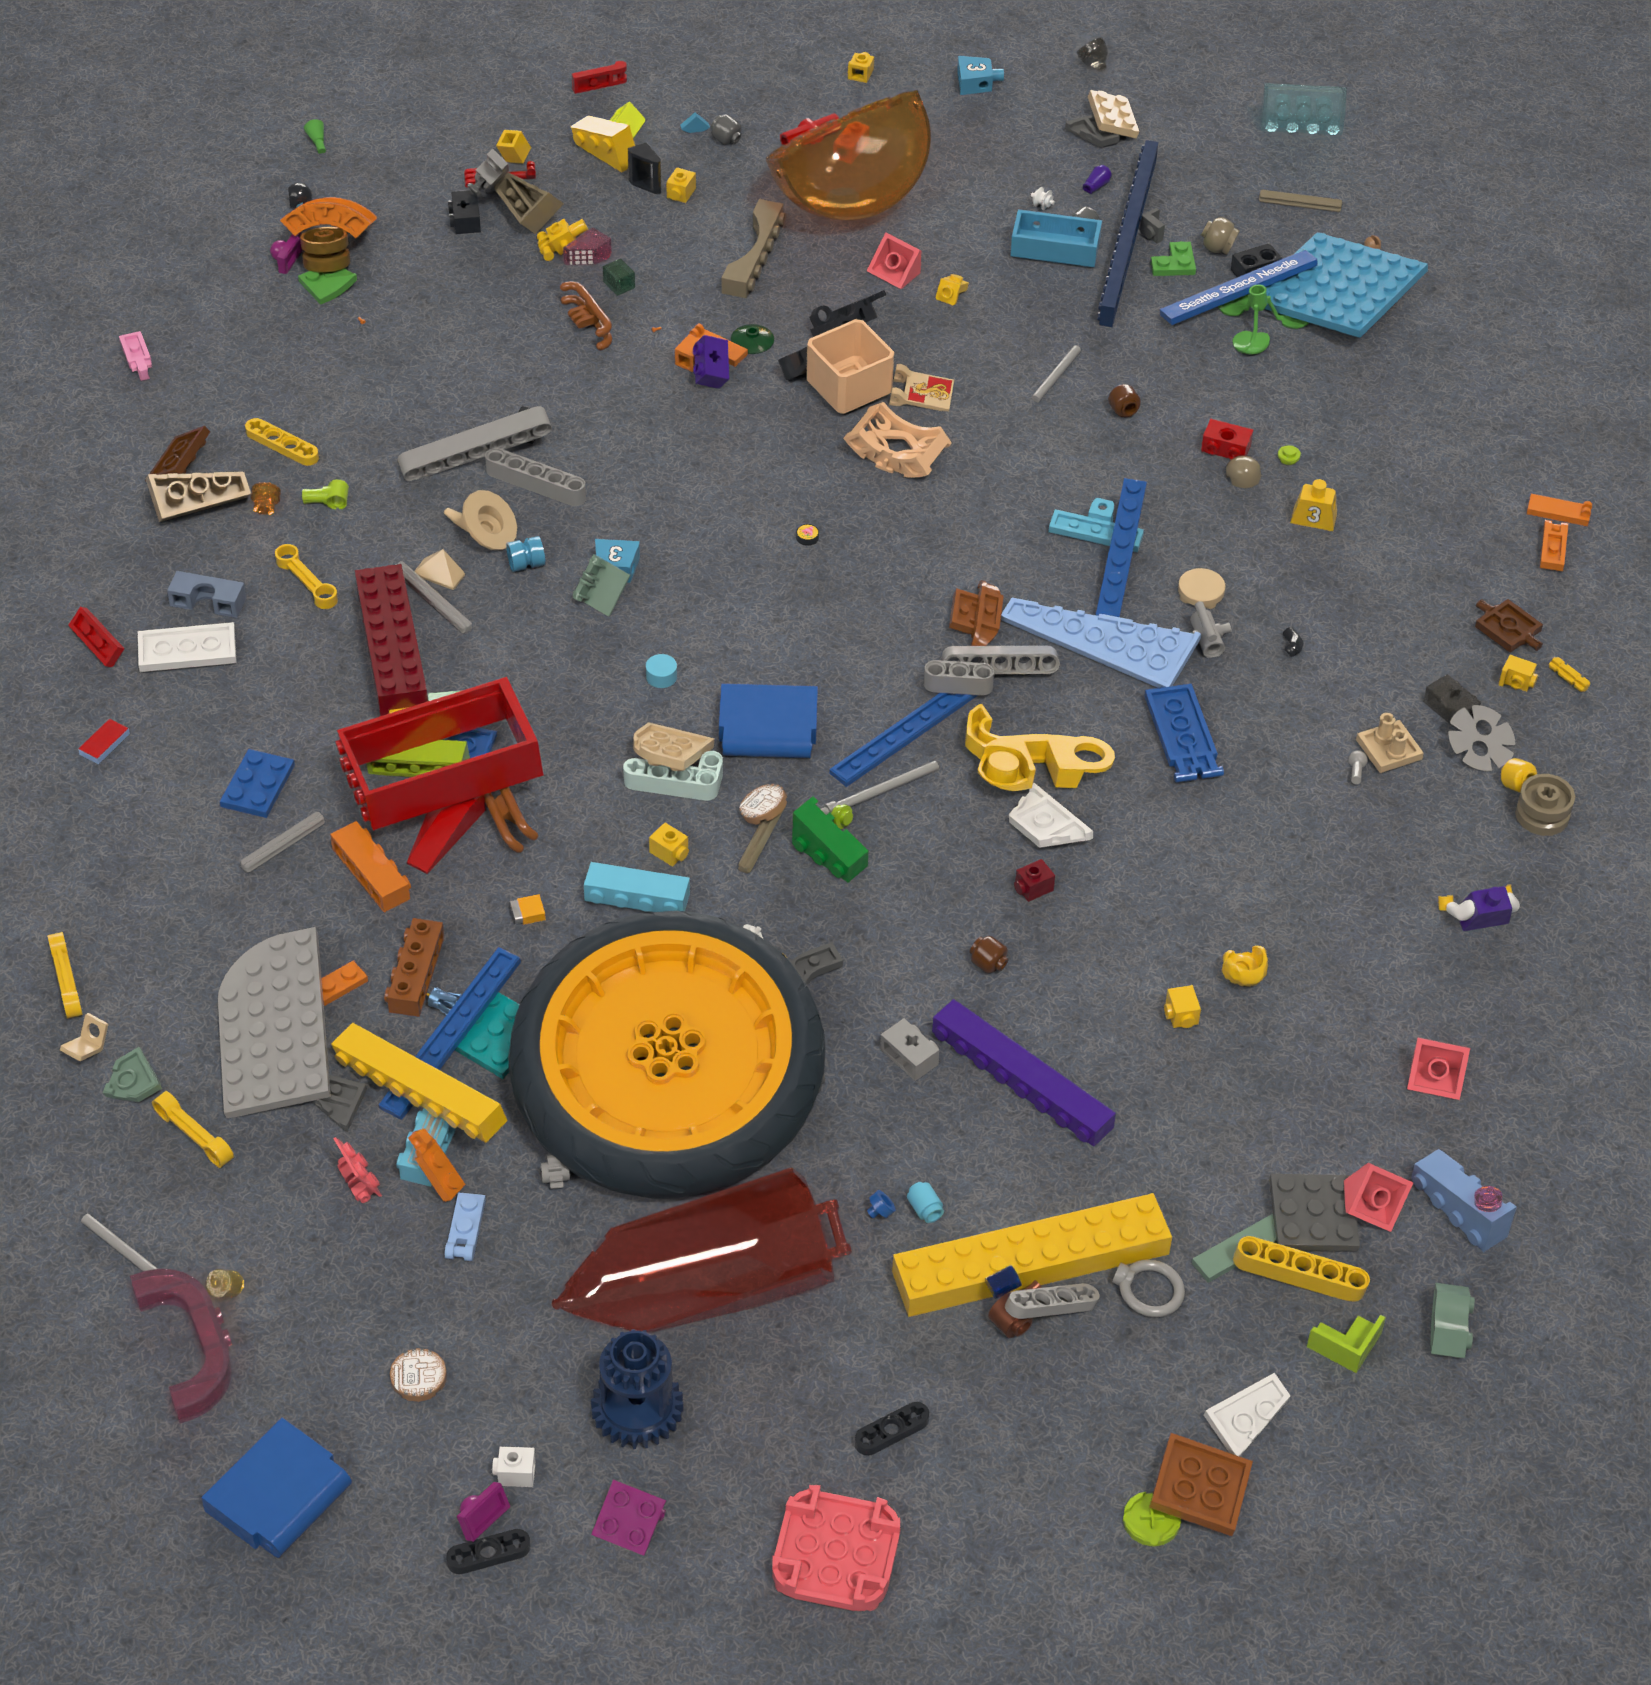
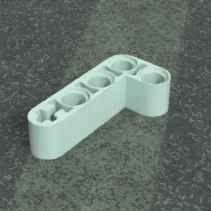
M716 751L705 752L701 756L698 767L689 766L684 771H673L670 767L663 765L653 766L647 763L648 760L639 758L628 759L623 765L624 784L629 789L698 800L714 799L718 794L723 776V757Z

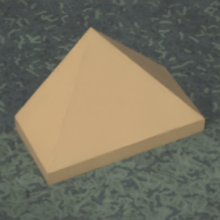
M444 549L424 558L414 571L422 579L452 590L456 588L465 576L464 571Z

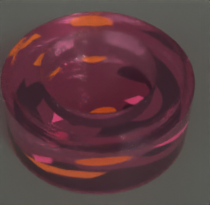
M1484 1186L1477 1189L1474 1195L1475 1206L1484 1212L1497 1211L1502 1206L1501 1191L1492 1186Z

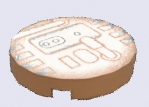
M777 784L760 786L747 794L742 800L740 813L743 819L750 824H760V821L764 819L766 821L772 820L786 807L787 794Z
M416 1348L402 1353L393 1362L390 1370L393 1390L397 1391L398 1394L402 1395V1398L408 1401L420 1402L436 1396L440 1389L442 1390L447 1378L444 1361L437 1353L429 1349Z

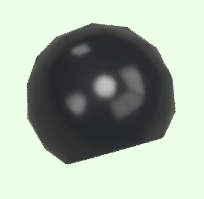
M297 182L288 187L290 206L294 209L312 200V192L307 185Z

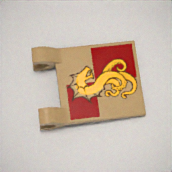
M897 364L894 382H906L905 392L899 388H892L889 405L901 406L908 404L949 412L954 384L953 379L912 372L905 365Z

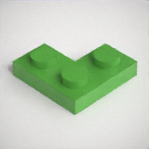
M1170 242V256L1151 257L1153 276L1196 274L1191 242Z

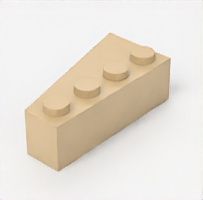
M244 472L148 474L145 478L159 522L244 499L251 494Z

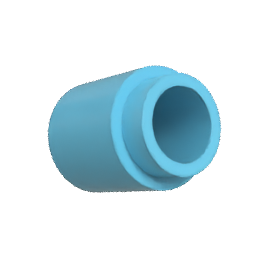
M918 1182L910 1187L907 1199L919 1218L926 1223L937 1221L944 1213L943 1203L931 1185L927 1182Z

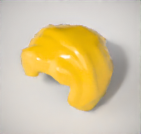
M1253 946L1252 953H1235L1232 950H1228L1222 957V973L1226 980H1230L1233 984H1238L1242 987L1256 986L1267 974L1268 957L1265 948L1262 946Z

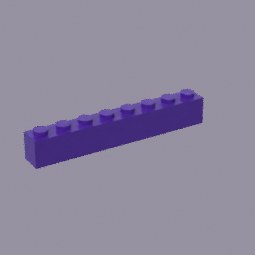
M955 999L933 1017L932 1032L938 1040L946 1041L954 1047L958 1054L965 1055L971 1059L979 1069H985L991 1073L999 1083L1006 1084L1012 1088L1017 1096L1023 1099L1026 1098L1034 1104L1038 1111L1047 1113L1055 1119L1059 1126L1066 1127L1075 1133L1080 1141L1087 1142L1094 1147L1114 1128L1116 1116L1114 1111Z

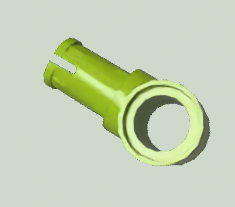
M336 479L332 480L328 486H323L322 489H303V503H324V505L331 509H344L347 505L349 486L345 481Z

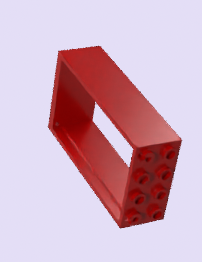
M507 677L337 730L339 740L335 741L339 755H343L342 758H339L343 772L349 773L346 775L350 789L355 788V791H353L357 805L363 806L360 808L364 822L369 821L372 830L544 775L538 740ZM505 719L517 741V744L370 791L359 768V765Z

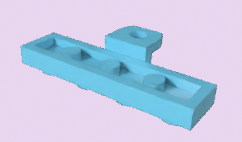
M1101 498L1094 499L1088 517L1055 509L1049 525V532L1110 546L1115 525L1113 522L1114 502ZM1104 505L1107 508L1105 510H1101L1098 507ZM1138 528L1134 552L1139 550L1144 529Z

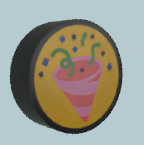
M803 524L796 530V540L801 545H814L819 540V529L812 524Z

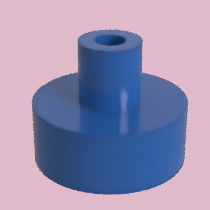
M877 1190L869 1197L872 1206L867 1212L872 1218L879 1214L888 1218L896 1211L893 1202L881 1190Z

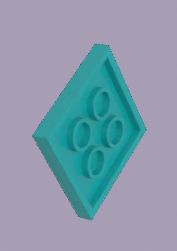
M498 992L455 1051L499 1078L504 1079L509 1073L510 1039L520 1004Z

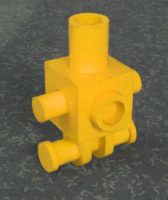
M562 219L546 228L547 233L544 231L537 234L538 246L544 259L551 261L554 258L553 252L557 251L559 255H562L578 246L576 237L588 231L584 220L581 219L569 226L566 220Z

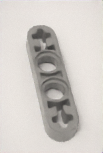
M1084 1283L1013 1291L1009 1295L1005 1303V1309L1011 1316L1018 1319L1093 1310L1100 1294L1096 1288ZM1059 1297L1064 1298L1068 1302L1061 1300ZM1037 1300L1044 1302L1046 1305L1041 1304Z

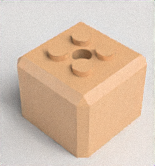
M855 319L809 339L807 344V381L838 413H847L891 393L893 387L894 351L863 320Z

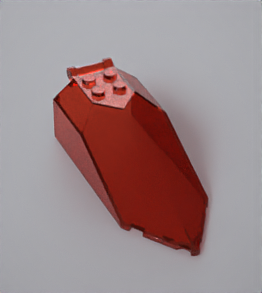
M791 1167L610 1228L604 1236L606 1239L599 1248L588 1255L565 1284V1290L557 1299L552 1300V1306L556 1310L561 1308L573 1315L613 1327L616 1326L629 1331L635 1329V1331L647 1330V1333L756 1308L834 1282L832 1259L852 1253L850 1244L846 1242L837 1211L839 1209L837 1199L816 1205L805 1177ZM827 1213L836 1247L830 1249L820 1219V1214Z

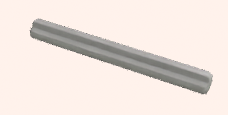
M403 561L398 563L402 564L405 582L460 632L466 634L472 630V623L407 564Z

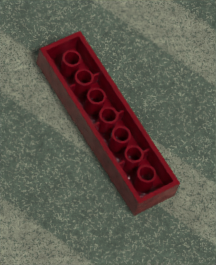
M402 564L355 570L358 598L380 716L390 714L389 710L408 708L428 702L427 688Z

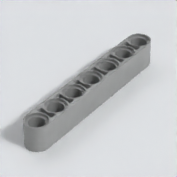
M537 406L406 451L399 455L397 461L406 481L417 480L485 457L486 451L491 448L505 450L543 437L551 432L552 426L545 409Z

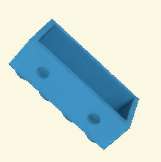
M1018 209L1012 234L1010 256L1095 267L1100 244L1102 220ZM1038 221L1040 225H1035L1033 222ZM1078 227H1082V228H1084L1085 230H1084V231H1079L1077 228H1078Z

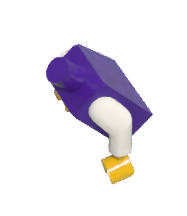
M1508 884L1506 887H1492L1473 891L1459 905L1454 902L1453 895L1438 896L1439 910H1446L1457 918L1463 931L1509 924L1511 913L1518 911L1520 907L1518 899L1512 893L1511 884Z

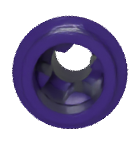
M1105 165L1094 167L1083 184L1084 191L1092 194L1109 183L1112 176L1109 168Z

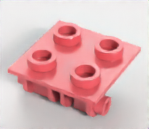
M336 1137L333 1138L344 1156L338 1160V1169L346 1183H348L356 1200L366 1203L370 1200V1196L373 1193L381 1197L382 1195L377 1188L380 1183L372 1172L368 1173L365 1168L368 1166V1162L360 1152L356 1154L348 1142L343 1144Z

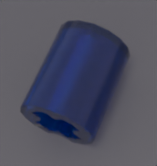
M1012 1265L985 1278V1282L995 1299L1022 1286L1018 1274Z

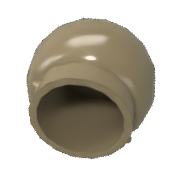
M1215 218L1213 222H1207L1201 234L1204 237L1203 244L1206 249L1218 254L1222 252L1227 255L1240 230L1234 228V224L1226 218Z

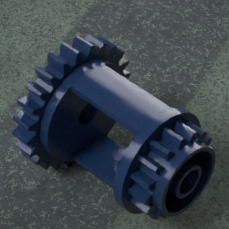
M635 1329L625 1333L623 1331L620 1332V1336L612 1338L600 1356L599 1389L593 1390L594 1398L591 1399L592 1419H595L596 1428H602L603 1437L611 1434V1443L621 1439V1446L623 1448L628 1442H632L633 1449L637 1448L638 1442H642L643 1446L648 1448V1441L652 1440L658 1445L660 1435L668 1439L669 1430H677L676 1422H681V1412L684 1410L682 1402L683 1393L679 1391V1383H673L670 1352L655 1334L650 1335L647 1333V1330L635 1331Z

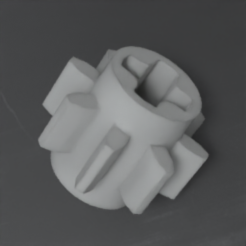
M549 1155L547 1156L548 1162L541 1163L543 1183L550 1182L551 1189L563 1188V1181L570 1180L569 1169L556 1157Z

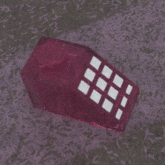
M593 227L563 248L565 265L598 264L604 259H608L612 254L611 238Z

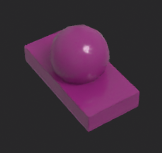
M301 232L296 236L292 234L287 242L277 240L271 245L270 253L273 259L277 260L279 273L287 274L303 251L300 239Z
M493 1482L479 1496L472 1495L463 1500L457 1519L466 1540L475 1541L510 1508L501 1483Z

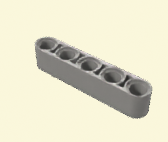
M491 448L485 453L486 472L491 477L571 506H580L586 501L585 481L581 477L500 448Z
M950 646L942 652V661H947L951 657L959 658L957 662H971L974 657H981L983 660L980 663L991 665L994 668V674H1051L1056 672L1060 665L1057 651L1052 646ZM1050 656L1054 658L1050 663L1042 662L1045 657ZM998 657L1007 658L1003 663L995 662ZM1022 657L1030 658L1027 663L1018 662Z

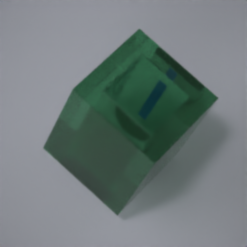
M620 258L603 266V282L618 296L635 288V272Z

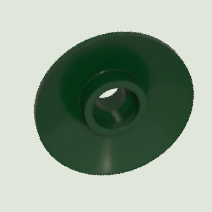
M748 324L734 330L731 335V342L748 349V354H759L772 347L774 335L768 328L762 325Z

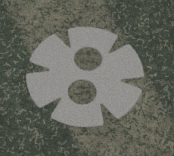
M1473 705V719L1466 708L1457 711L1450 723L1462 731H1448L1450 744L1456 754L1468 750L1463 758L1464 763L1478 770L1492 771L1490 758H1492L1498 768L1512 759L1514 753L1502 746V744L1515 745L1514 733L1508 722L1496 726L1501 717L1498 712L1485 706ZM1479 720H1485L1491 725L1492 731L1489 735H1481L1477 731L1476 723ZM1475 741H1482L1487 745L1488 753L1485 756H1478L1474 753L1472 745Z

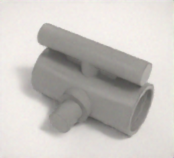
M1201 601L1195 604L1196 612L1190 617L1194 629L1192 633L1194 634L1195 631L1201 633V639L1198 644H1200L1205 657L1220 656L1225 651L1221 637L1225 633L1232 632L1230 623L1215 624L1211 612L1206 610L1204 603Z

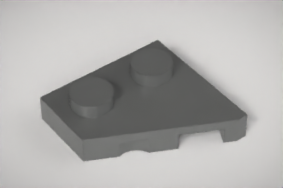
M1094 114L1066 121V130L1099 147L1119 143L1118 134L1098 129Z

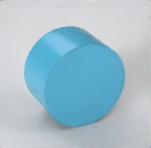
M657 654L650 657L646 662L647 682L657 688H666L673 685L677 680V663L675 659L666 654Z

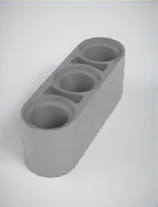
M932 660L925 665L924 687L930 692L987 695L993 690L994 668L989 664Z

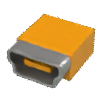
M540 894L510 901L515 924L523 923L525 925L546 920Z

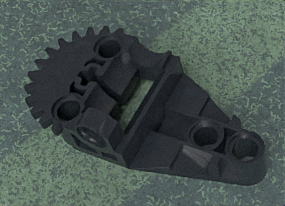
M885 290L834 311L825 305L813 309L811 316H809L814 327L810 329L813 337L855 319L863 320L866 323L877 318L878 316L872 303L886 296ZM820 310L826 313L825 322L819 319L818 313ZM807 347L778 359L786 380L807 372Z

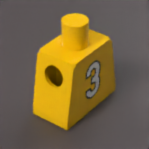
M1321 479L1315 480L1313 485H1303L1294 506L1290 523L1333 531L1337 517L1336 491L1326 488V482Z

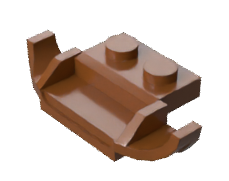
M981 580L977 587L979 588L978 595L957 588L953 595L949 628L971 634L973 639L970 646H986L995 638L1000 629L1004 596L1001 595L996 586Z

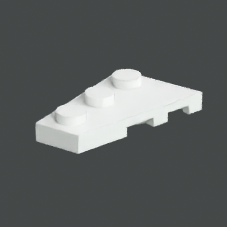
M1273 1373L1207 1409L1204 1417L1228 1452L1241 1456L1289 1400L1290 1394L1276 1374Z

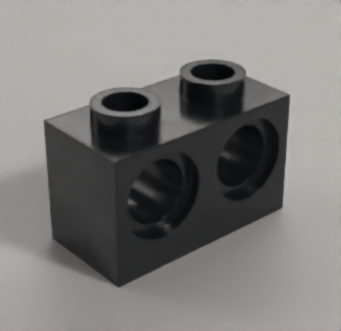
M1270 243L1233 254L1231 271L1236 277H1240L1282 260V257Z

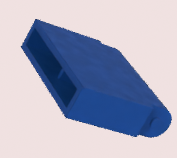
M721 684L719 742H722L723 756L811 758L812 744H816L818 686Z
M281 1418L201 1498L206 1513L254 1549L261 1546L273 1556L279 1558L352 1484V1480L347 1472L334 1462L332 1453L284 1418Z

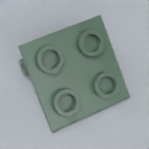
M593 554L586 570L583 571L582 578L580 577L579 579L580 582L576 590L573 591V598L580 602L583 601L609 617L631 575Z

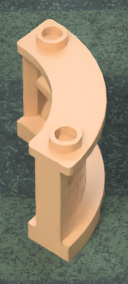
M884 402L869 407L866 414L853 430L843 438L861 458L865 459L867 457L876 463V468L889 473L896 471L904 474V477L911 478L929 475L932 471L930 465L944 448L952 444L940 426L926 428L913 425L897 416ZM872 418L876 421V428L871 423ZM885 439H903L912 450H902L899 452L890 450Z

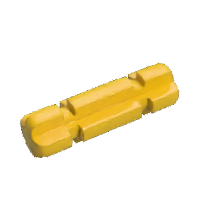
M1554 657L1549 663V668L1554 672L1558 671V675L1571 685L1574 684L1578 691L1585 692L1590 686L1589 680L1585 677L1582 678L1581 674L1570 665H1565L1561 658Z

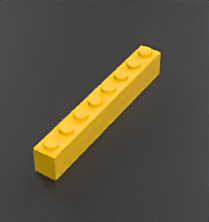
M354 1023L331 1043L336 1053L335 1058L342 1066L346 1067L348 1065L352 1067L360 1076L364 1077L366 1075L378 1086L382 1087L384 1085L396 1096L407 1098L415 1107L421 1106L425 1108L433 1117H441L451 1127H458L464 1130L472 1139L478 1138L487 1143L508 1121L500 1103Z

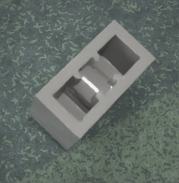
M905 1018L881 1034L880 1050L914 1081L939 1064L938 1046L932 1040H928L922 1035L918 1027L911 1025Z

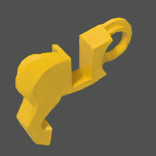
M983 704L977 705L969 712L965 747L981 760L977 773L982 779L1000 789L1009 791L1031 789L1036 771L1033 763H1046L1055 787L1077 788L1084 772H1105L1114 763L1115 755L1113 749L1100 739L1087 736L1071 737L1049 734L998 736L989 733L993 719ZM1082 750L1092 751L1100 755L1103 760L1094 763L1086 762L1079 759L1075 753Z

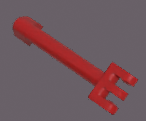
M528 161L526 164L527 171L507 173L520 179H536L535 163ZM477 168L464 171L466 188H468L467 185L469 183L473 185L476 183L475 174Z

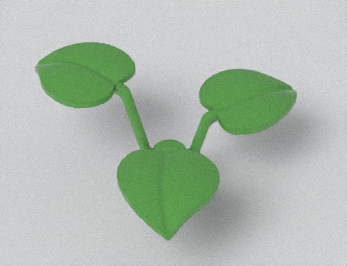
M1259 284L1250 287L1249 294L1218 306L1220 311L1228 316H1238L1244 310L1248 311L1250 307L1254 310L1253 332L1242 331L1233 338L1234 348L1246 354L1261 353L1269 346V335L1264 332L1257 333L1258 311L1264 310L1267 303L1276 319L1282 320V325L1287 328H1302L1308 325L1309 322L1279 314L1271 301V296H1267L1266 287Z

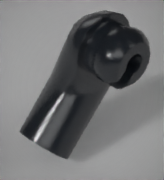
M1292 627L1286 628L1283 636L1290 644L1285 647V651L1291 657H1294L1297 652L1300 653L1302 651L1304 643Z

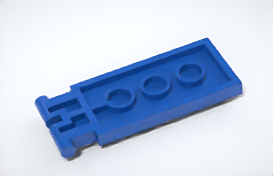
M1192 684L1145 690L1144 697L1170 767L1175 766L1177 772L1174 773L1175 782L1197 780V774H1200L1202 779L1223 776V767H1217L1215 760H1217L1218 753Z

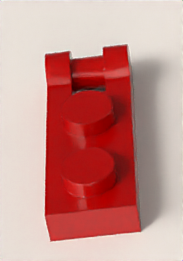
M617 61L614 65L572 73V90L577 94L626 83L627 75L625 72L627 64L624 61Z

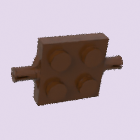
M1483 599L1477 602L1476 607L1485 613V615L1476 620L1475 627L1510 653L1523 644H1528L1535 651L1540 650L1543 643L1534 636L1542 631V623L1509 599L1494 606H1491Z

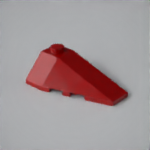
M484 795L428 812L408 857L407 864L428 874L486 811Z

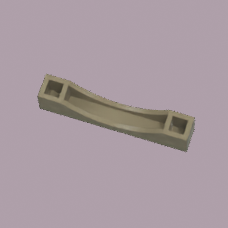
M758 200L753 211V228L758 236L757 242L745 256L727 265L722 276V294L747 298L749 292H753L755 279L760 277L762 264L765 265L767 262L768 251L771 252L773 249L774 238L777 239L779 236L780 225L785 224L786 213H783L782 203Z

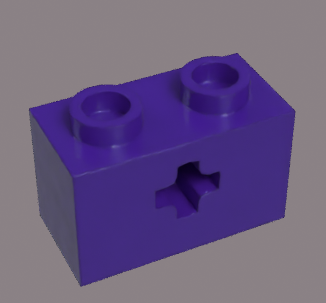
M703 335L693 346V355H695V365L693 368L695 384L721 388L729 380L728 340Z

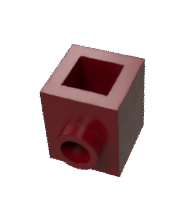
M1042 859L1016 870L1015 890L1019 895H1023L1028 902L1054 891L1055 874Z

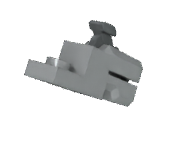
M492 149L487 154V159L476 169V183L474 185L469 183L467 185L468 188L477 196L481 195L480 189L486 194L493 193L495 185L509 171L508 163Z

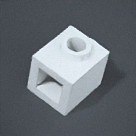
M500 1447L499 1458L493 1459V1475L498 1476V1483H501L502 1486L533 1487L536 1464L535 1449Z

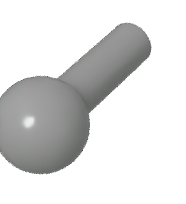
M1357 750L1353 751L1348 757V762L1352 766L1351 781L1353 784L1361 782L1362 767L1366 766L1368 762L1367 755Z

